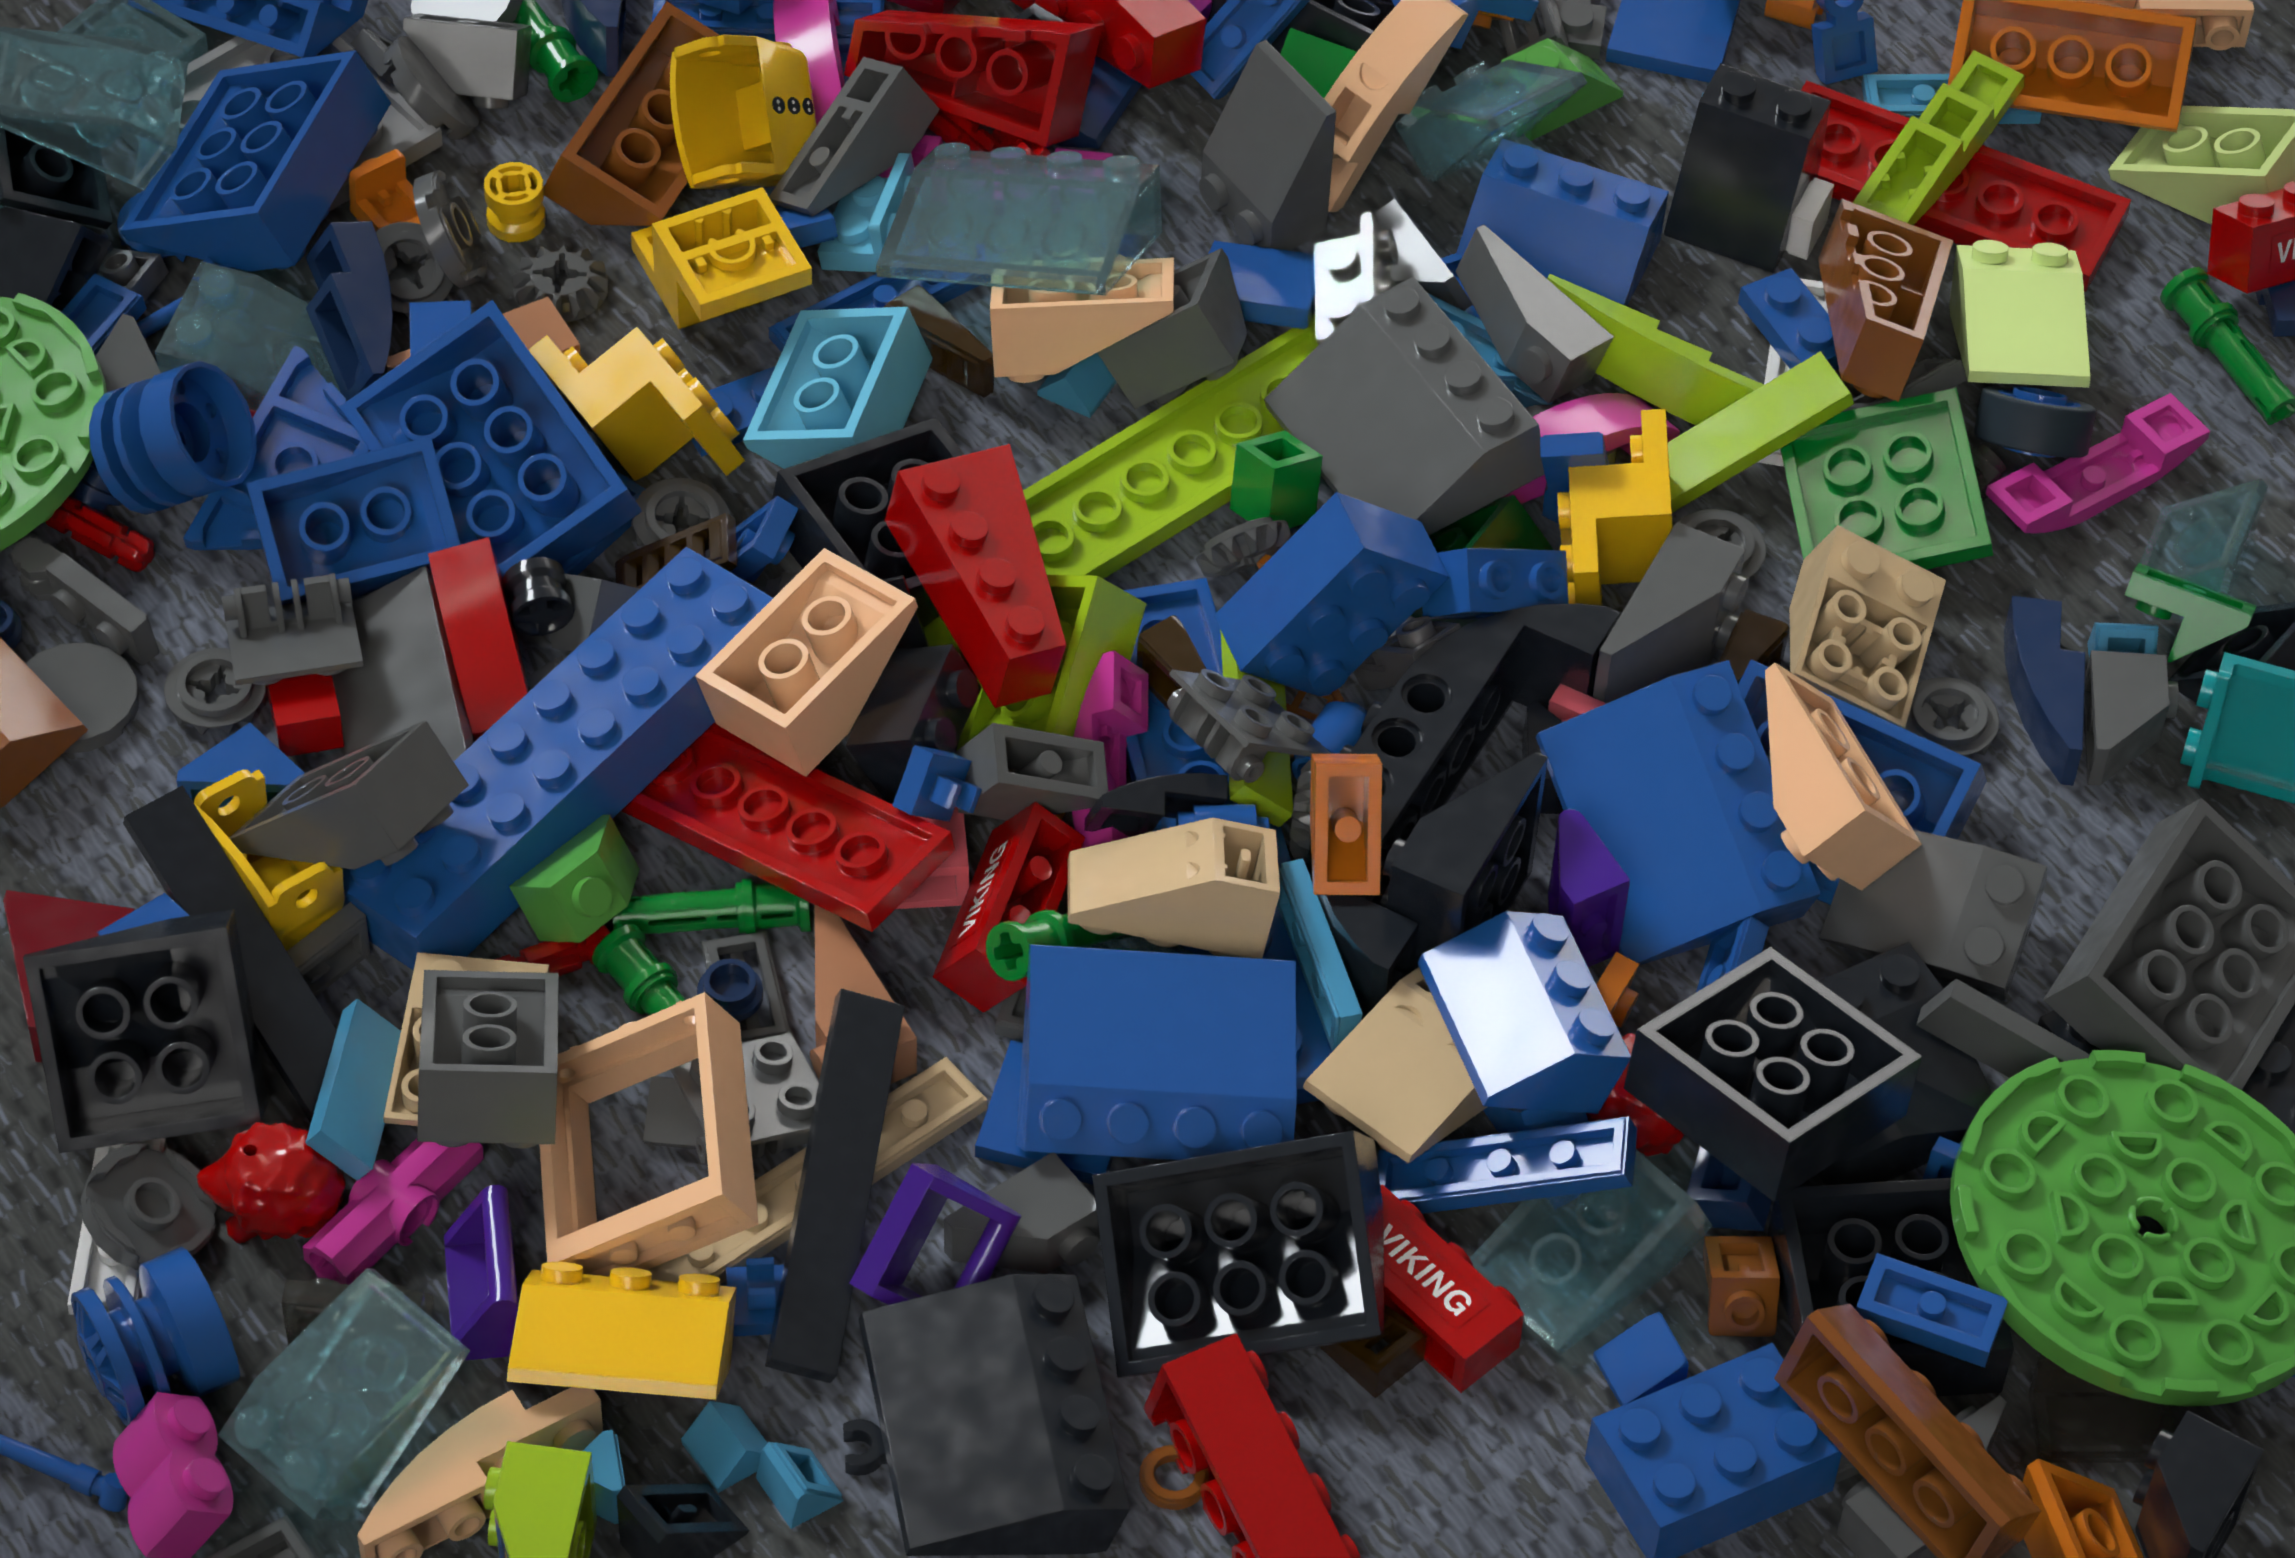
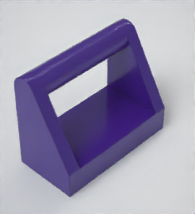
M1568 809L1563 811L1558 818L1548 887V914L1564 917L1587 966L1590 967L1613 957L1616 952L1619 953L1630 879L1585 817L1579 811Z
M912 1163L849 1284L887 1305L922 1297L905 1287L903 1283L948 1198L990 1218L953 1289L989 1280L1022 1216L937 1164Z
M491 1185L485 1187L444 1234L453 1362L509 1357L518 1311V1297L509 1194L506 1187Z

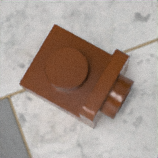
M1704 1236L1703 1264L1709 1291L1707 1318L1709 1334L1712 1336L1771 1337L1775 1335L1780 1275L1772 1236Z

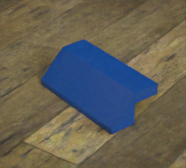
M132 0V2L306 58L316 56L364 16L368 0Z

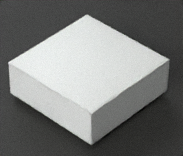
M1818 178L1810 181L1791 217L1786 246L1788 254L1805 260L1809 257L1828 221L1834 184Z

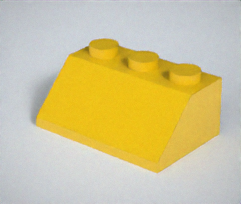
M543 1263L541 1270H531L522 1284L508 1363L507 1382L716 1400L731 1366L737 1287L720 1286V1278L708 1274H683L679 1276V1282L651 1280L652 1273L639 1268H614L610 1270V1276L583 1274V1266L575 1263Z

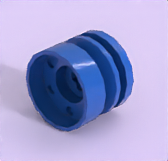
M203 361L185 364L154 375L152 379L135 382L126 387L105 393L95 404L89 424L90 449L99 476L114 498L129 510L145 515L242 483L253 469L257 451L255 425L247 401L235 382L217 366Z
M179 1247L139 1265V1282L143 1296L140 1299L135 1300L127 1287L115 1276L105 1279L103 1283L109 1312L106 1311L94 1290L89 1287L74 1292L71 1295L72 1309L77 1323V1341L87 1369L97 1389L112 1404L125 1426H128L145 1407L140 1389H144L149 1401L157 1392L172 1394L168 1377L176 1374L186 1390L196 1397H202L239 1381L240 1369L238 1358L221 1310L198 1264L188 1250L183 1247Z

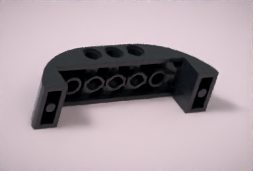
M1579 603L1541 604L1502 611L1465 625L1436 642L1412 663L1396 683L1384 703L1376 700L1371 705L1362 724L1361 737L1355 746L1346 744L1339 754H1377L1382 762L1380 895H1317L1362 1010V1020L1400 979L1411 973L1414 968L1419 923L1380 906L1383 894L1390 882V877L1383 875V868L1392 845L1398 838L1407 841L1420 818L1449 801L1514 701L1527 707L1536 700L1548 710L1549 700L1560 683L1593 697L1599 651L1619 619V611L1607 606Z

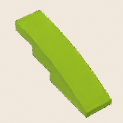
M1973 50L1950 86L1945 83L1940 86L1919 119L1911 116L1853 203L1914 225L1961 173L1995 129L2024 88V74Z
M1549 274L1547 279L1614 336L1595 373L1661 409H1666L1667 412L1689 423L1698 425L1764 385L1710 362L1712 352L1658 330L1657 327L1660 320Z

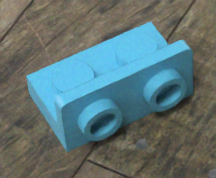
M898 153L888 178L876 176L839 200L833 214L838 237L835 240L822 242L817 251L822 270L890 273L899 249H905L908 243L909 224L914 212L920 211L924 204V180L921 175H916L911 153Z

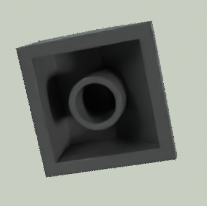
M1220 248L1174 270L1173 313L1097 352L1134 409L1154 400L1158 404L1169 402L1179 396L1187 388L1188 384L1203 377H1206L1209 381L1216 380L1226 375L1237 365V358L1246 339L1247 330L1229 259L1224 250Z

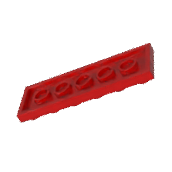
M1806 80L1801 91L1831 100L1818 179L1834 184L1832 198L1840 201L1844 199L1853 203L1910 118ZM1982 145L1961 173L1914 226L1951 239L1953 243L1958 245L1973 246V243L1979 240H1995L2011 248H2033L2038 243L2062 245L2068 250L2076 251L2083 273L2084 292H2087L2128 216L2131 199Z
M716 722L621 810L642 822L871 932L956 850L951 831L921 817L893 807V804L814 768L805 777L718 726Z

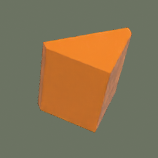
M2039 1458L2027 1465L2022 1482L2028 1488L2033 1502L2041 1510L2024 1537L2031 1558H2144L2114 1488Z

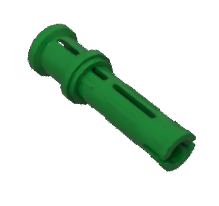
M523 0L513 23L532 25L530 66L537 72L544 73L548 79V88L551 94L560 102L570 103L583 98L594 88L598 80L596 65L590 58L579 54L576 50V40L572 33L564 27L554 25L536 0Z
M2192 267L2176 275L2162 290L2160 300L2167 310L2176 311L2189 328V339L2193 344L2204 349L2208 348L2215 355L2225 371L2256 407V410L2263 417L2267 425L2291 417L2295 413V395L2284 385L2273 368L2244 335L2238 326V312L2235 307L2228 302L2223 303L2208 285L2210 278L2207 272L2201 267Z
M742 878V882H736V888L631 896L628 906L613 917V926L615 930L624 925L634 924L644 934L739 928V934H750L758 932L759 929L798 926L801 932H811L810 903L771 883L755 884L752 878Z
M1042 910L1030 915L1023 924L1015 921H1006L994 926L987 936L986 955L990 966L998 976L1005 980L1017 981L1027 977L1029 944L1087 948L1126 936L1127 934L1114 932L1108 935L1091 933L1080 925L1068 923V913L1061 915L1054 910Z
M634 924L624 925L612 931L597 945L592 955V962L597 970L604 974L609 973L624 991L623 1000L625 1004L634 1012L649 1016L675 1005L680 1000L685 1001L686 999L677 989L679 983L677 980L678 976L673 967L665 962L660 963L645 945V934L638 926Z

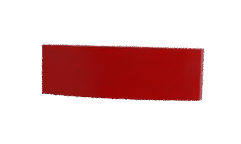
M489 537L428 553L446 635L475 741L529 692L518 638L511 622L508 602L503 588L501 571Z
M310 674L283 678L277 683L266 685L278 746L287 757L344 747L341 716L332 675Z

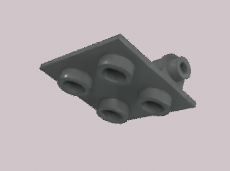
M335 573L303 578L307 602L300 601L297 579H291L294 604L281 605L278 581L271 582L274 607L268 606L265 584L233 588V595L221 596L235 685L250 683L270 685L279 682L283 678L310 674L330 676L339 674L346 669L363 667V658L352 607L349 578L336 579Z
M1202 669L1200 673L1171 670L1169 675L1182 687L1173 692L1167 701L1171 720L1193 738V741L1198 746L1204 748V751L1211 758H1214L1234 780H1244L1247 783L1256 781L1264 772L1265 765L1262 760L1268 751L1311 757V754H1331L1313 737L1315 732L1313 726L1302 717L1283 709L1274 700L1276 697L1274 689L1262 680L1250 675H1244L1242 679L1228 678L1209 669Z
M792 1033L743 1042L742 1051L752 1158L762 1157L765 1145L768 1151L774 1155L781 1153L784 1149L806 1144L808 1142L819 1082ZM696 1058L670 1069L705 1134L699 1059ZM705 1135L696 1138V1151L702 1163H707Z

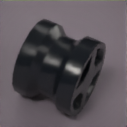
M546 557L529 558L511 566L504 574L502 581L507 599L512 602L509 610L510 618L514 629L529 636H544L557 632L572 620L574 614L573 604L569 594L564 591L567 580L563 566L559 562Z

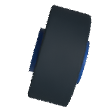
M1989 386L1981 391L1974 435L1978 439L2021 454L2054 458L2056 456L2081 458L2088 455L2096 409L2092 405L2049 390L2015 386L2013 388Z

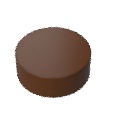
M1174 1445L1156 1448L1144 1458L1140 1466L1139 1485L1144 1496L1154 1505L1169 1510H1180L1196 1504L1202 1498L1201 1485L1208 1482L1209 1472L1207 1468L1193 1474V1482L1182 1490L1172 1491L1161 1487L1154 1478V1472L1162 1464L1175 1462L1176 1458L1179 1459Z

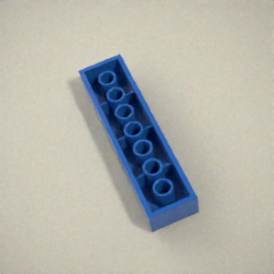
M685 547L454 761L469 786L450 803L454 812L449 818L424 833L419 832L414 836L419 844L416 849L389 866H385L382 860L379 859L355 870L342 868L345 897L343 907L351 902L366 915L369 941L413 971L417 952L467 957L520 907L509 888L511 884L600 816L610 815L613 819L715 722L695 675L773 597L690 548Z

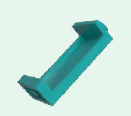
M2224 652L2219 672L2206 669L2196 706L2208 709L2203 730L2190 727L2180 764L2192 767L2187 786L2199 789L2202 780H2209L2295 804V671Z

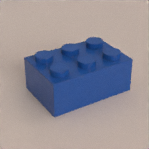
M1336 492L1224 604L1214 617L1241 672L1321 697L1329 695L1340 688L1347 678L1375 650L1386 643L1388 637L1417 609L1427 603L1430 596L1449 578V575L1421 521Z
M1773 1343L1592 1418L1585 1460L1646 1558H1677L1833 1491L1842 1453L1818 1428L1816 1422L1797 1405L1774 1379L1784 1359Z

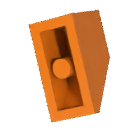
M1311 754L1310 828L1314 895H1380L1382 762L1377 754Z

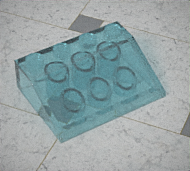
M944 143L938 145L913 170L876 264L877 277L1106 296L1162 233L1160 165L1139 163L1137 157L1129 155L1112 156L1105 160L1083 159L1082 154L1074 151H1059L1048 156L1026 155V151L1019 147H1001L991 152L971 151L970 147L964 143Z

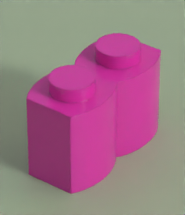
M157 1392L114 1442V1468L123 1489L130 1497L127 1511L129 1528L136 1545L145 1557L191 1558L232 1512V1486L224 1467L215 1456L218 1445L216 1426L209 1409L200 1397Z

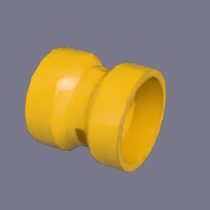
M521 162L504 163L490 170L484 179V196L488 205L486 219L490 232L498 239L507 242H524L539 235L545 227L546 221L545 207L542 203L544 186L539 171L531 165Z

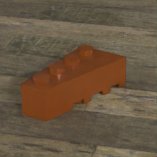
M1841 199L1818 257L1841 380L1853 384L1856 390L1866 396L1873 398L1888 397L1899 402L1923 344L1953 240Z

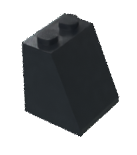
M1720 63L1698 104L1664 235L1774 273L1786 250L1792 214L1810 181L1818 178L1831 100Z

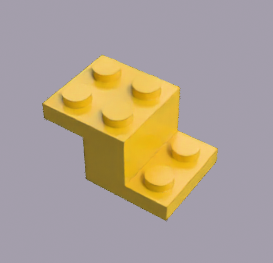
M763 187L652 223L650 227L631 233L632 250L678 329L812 285V267Z
M636 327L589 366L573 346L562 353L548 335L528 349L575 410L634 481L648 475L692 438L696 439L726 476L745 462L731 442L740 433L719 409L718 404L696 377L693 378L686 370L685 365L663 338L652 345L640 329Z
M1666 409L1641 410L1642 435H1630L1631 463L1568 467L1569 492H1557L1559 530L1561 531L1560 550L1566 551L1569 604L1579 603L1602 606V584L1641 582L1673 528Z

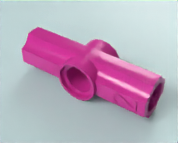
M416 1138L392 1162L385 1159L375 1161L373 1169L353 1185L348 1204L303 1246L304 1260L312 1267L317 1277L335 1290L337 1288L348 1290L396 1243L402 1246L410 1245L413 1241L408 1237L422 1224L428 1227L434 1221L440 1201L484 1159L483 1146L480 1143H468L459 1147H446L435 1142H417Z

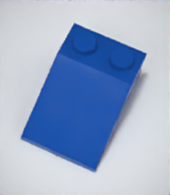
M431 436L247 482L249 499L272 582L278 581L281 605L294 604L291 579H297L300 601L307 602L303 578L323 576L335 573L336 579L348 577L351 596L354 599L375 591L425 565L431 570L428 553L461 545Z

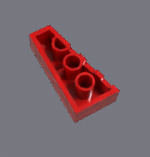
M1010 0L1024 10L1035 3L1065 22L1103 24L1096 55L1149 89L1201 69L1206 18L1188 0Z
M887 10L855 19L844 75L850 77L863 57L901 66L939 109L1048 147L1079 135L1103 24Z
M1010 444L898 471L885 522L994 708L1051 694L1067 644Z
M1237 1333L1162 1365L1143 1409L1153 1426L1167 1422L1169 1425L1171 1439L1179 1459H1175V1463L1183 1475L1188 1472L1196 1474L1208 1468L1209 1480L1201 1485L1203 1509L1214 1528L1221 1535L1225 1536L1233 1532L1239 1543L1232 1547V1558H1361L1353 1540L1347 1534L1340 1536L1328 1513L1331 1511L1332 1506L1324 1482L1315 1472L1309 1474L1297 1452L1300 1449V1440L1292 1420L1284 1411L1277 1413L1266 1391L1269 1387V1381L1261 1359L1253 1350L1246 1352Z

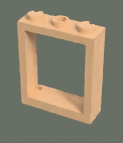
M705 992L685 1001L680 1000L675 1005L640 1020L623 1024L612 1032L581 1045L570 1047L569 1050L558 1054L555 1144H539L547 1262L579 1264L583 1266V1274L610 1276V1270L614 1268L627 1267L648 1270L759 1225L740 1023ZM698 1058L709 1176L597 1222L588 1104Z

